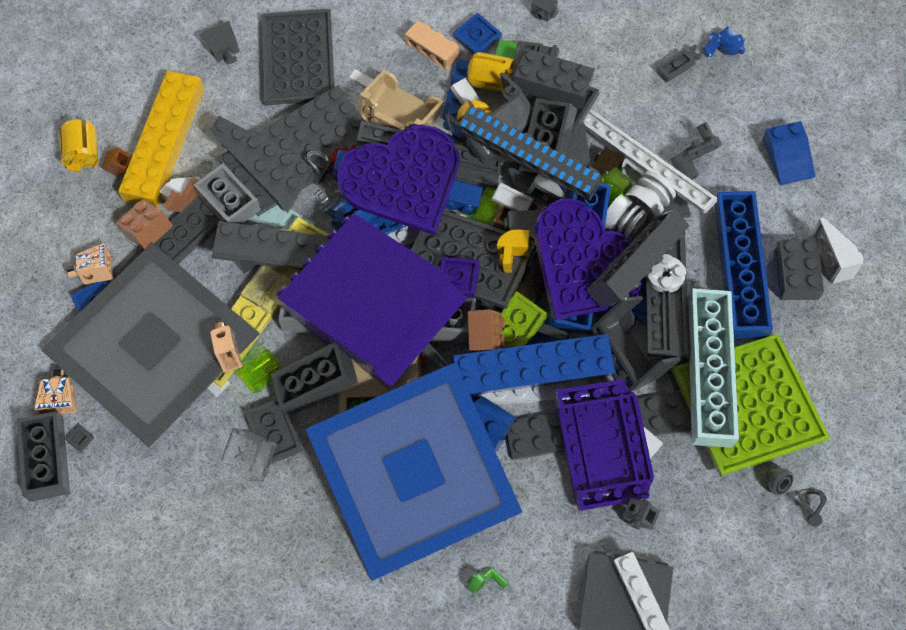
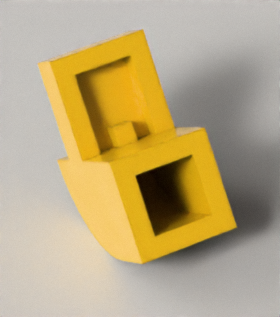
M511 230L504 233L498 240L497 251L498 255H500V265H503L505 273H512L513 256H529V230Z

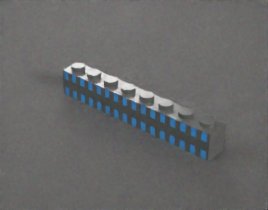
M470 106L459 123L462 133L589 201L602 183L601 175L596 169H589L583 166V163L579 160H572L564 152L551 149L547 143H540L534 140V137L530 134H523L515 126L502 123L498 117L487 115L481 108Z

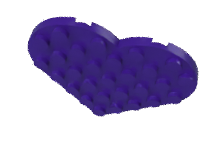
M413 125L394 134L387 145L368 143L362 147L350 150L342 158L338 167V188L344 199L361 211L435 235L458 171L459 153L453 145L452 139L441 130L426 125Z
M561 199L551 203L543 209L535 224V244L553 320L613 308L616 304L611 307L608 305L601 308L586 290L631 243V241L625 238L624 234L605 231L597 213L585 206L584 202L576 199ZM646 277L640 280L641 284L635 290H631L628 293L629 297L640 296L639 294L646 284Z

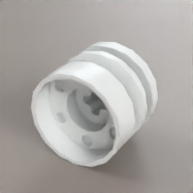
M646 171L642 178L638 180V185H634L625 195V197L633 202L632 209L639 205L641 206L640 211L645 209L649 212L647 220H652L654 217L659 216L664 210L663 207H667L670 201L676 197L675 190L668 181L652 171Z
M621 194L607 209L605 231L615 232L618 229L617 232L624 234L625 238L632 241L644 227L649 212L645 209L640 211L641 206L639 205L630 210L633 202Z

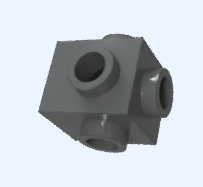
M630 498L623 518L629 522V526L640 530L642 527L653 530L660 511L646 499L639 498V500Z

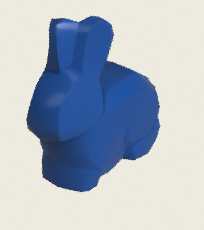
M727 26L719 34L712 32L708 37V44L703 47V50L709 58L712 57L716 48H719L725 55L744 54V42L746 39L740 34L737 35Z

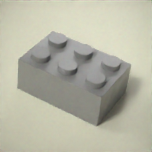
M223 163L194 184L197 195L222 222L243 224L261 210L256 197Z

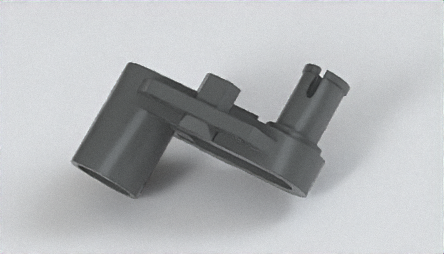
M707 122L696 127L704 142L701 143L697 139L691 142L692 146L670 159L674 168L691 180L699 176L692 160L722 146L719 137L713 135Z

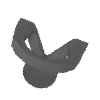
M310 151L307 153L306 162L315 169L317 176L314 179V183L319 185L325 180L324 174L331 167L332 162L323 153ZM311 156H318L326 163V167L321 173L317 166L311 162Z
M805 489L799 493V500L810 513L808 517L810 525H821L822 517L819 513L827 501L825 494L819 489ZM817 494L820 496L821 502L815 512L806 504L803 498L805 495Z

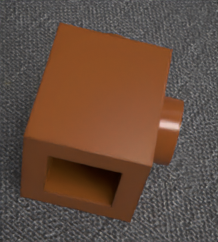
M117 147L106 153L101 168L115 176L126 173L132 155Z

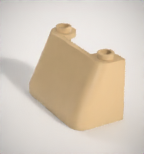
M385 70L360 94L359 113L365 122L401 131L413 125L432 127L444 106V101L438 97L430 96L424 102L399 89L396 76Z

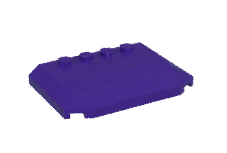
M624 379L555 391V405L574 500L579 511L627 503L630 498L639 500V498L648 499L650 496L649 490L651 483H653L654 474L638 398L627 387Z

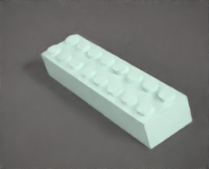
M692 288L687 298L692 445L732 448L739 440L731 291Z

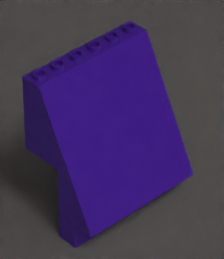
M353 214L351 217L347 216L340 223L342 227L338 232L334 230L329 235V242L326 245L321 244L315 251L317 255L313 259L308 258L302 265L304 269L300 274L296 272L290 278V285L287 288L283 286L278 291L276 303L326 346L335 343L383 386L389 389L467 297L450 283L453 277L364 219Z

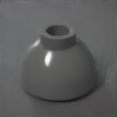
M783 468L768 470L766 479H768L767 484L770 491L774 495L786 493L793 484V473Z

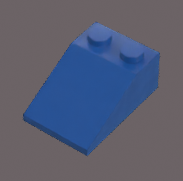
M801 121L766 129L762 140L780 185L816 177L808 137Z

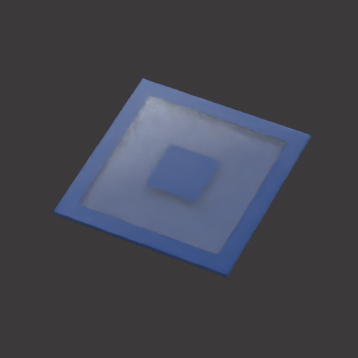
M456 362L306 428V432L371 581L522 513Z

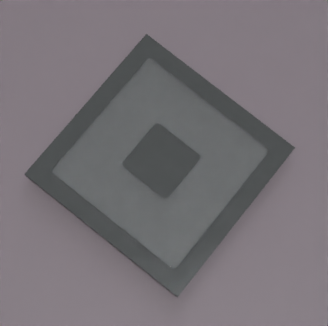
M151 243L41 351L147 447H150L223 372L214 353L210 334L215 329V324L224 322L226 326H230L239 354L260 333L157 246Z

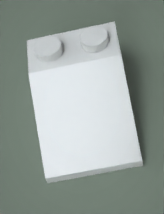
M824 217L820 218L811 236L813 239H818L820 257L831 283L834 284L853 279L863 264L862 254L858 252L857 247Z

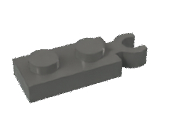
M693 45L689 52L683 49L657 66L656 71L668 83L694 66L695 60L701 59L703 52L694 53L697 49L696 45Z

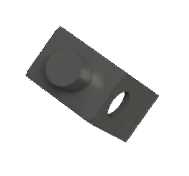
M229 21L199 34L202 45L218 62L224 59L229 64L236 62L237 57L235 54L240 52Z

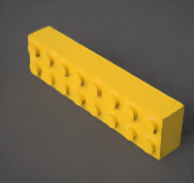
M172 71L166 72L118 191L123 202L136 204L144 199L155 207H159L162 199L160 190L170 179L204 91L201 77Z

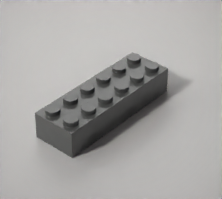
M676 209L654 217L586 291L601 308L608 305L611 307L617 302L623 303L629 298L628 293L631 290H635L641 284L640 280L652 272L651 268L664 259L663 255L675 247L674 243L686 235L685 231L688 229L689 224Z

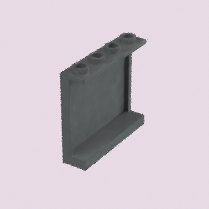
M594 551V553L589 554L578 630H645L613 562L614 559L624 555L607 556L602 551ZM636 558L667 623L673 567L668 566L666 562H656L654 564L648 563L646 559Z

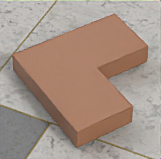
M191 178L182 193L172 191L163 207L167 210L181 213L198 196L194 184L200 179Z

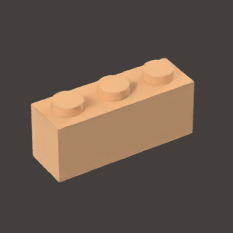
M417 21L405 33L407 45L445 70L459 57V46L455 42L446 39L441 33L432 30L425 23Z

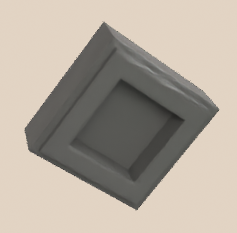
M78 425L65 440L81 453L94 437Z

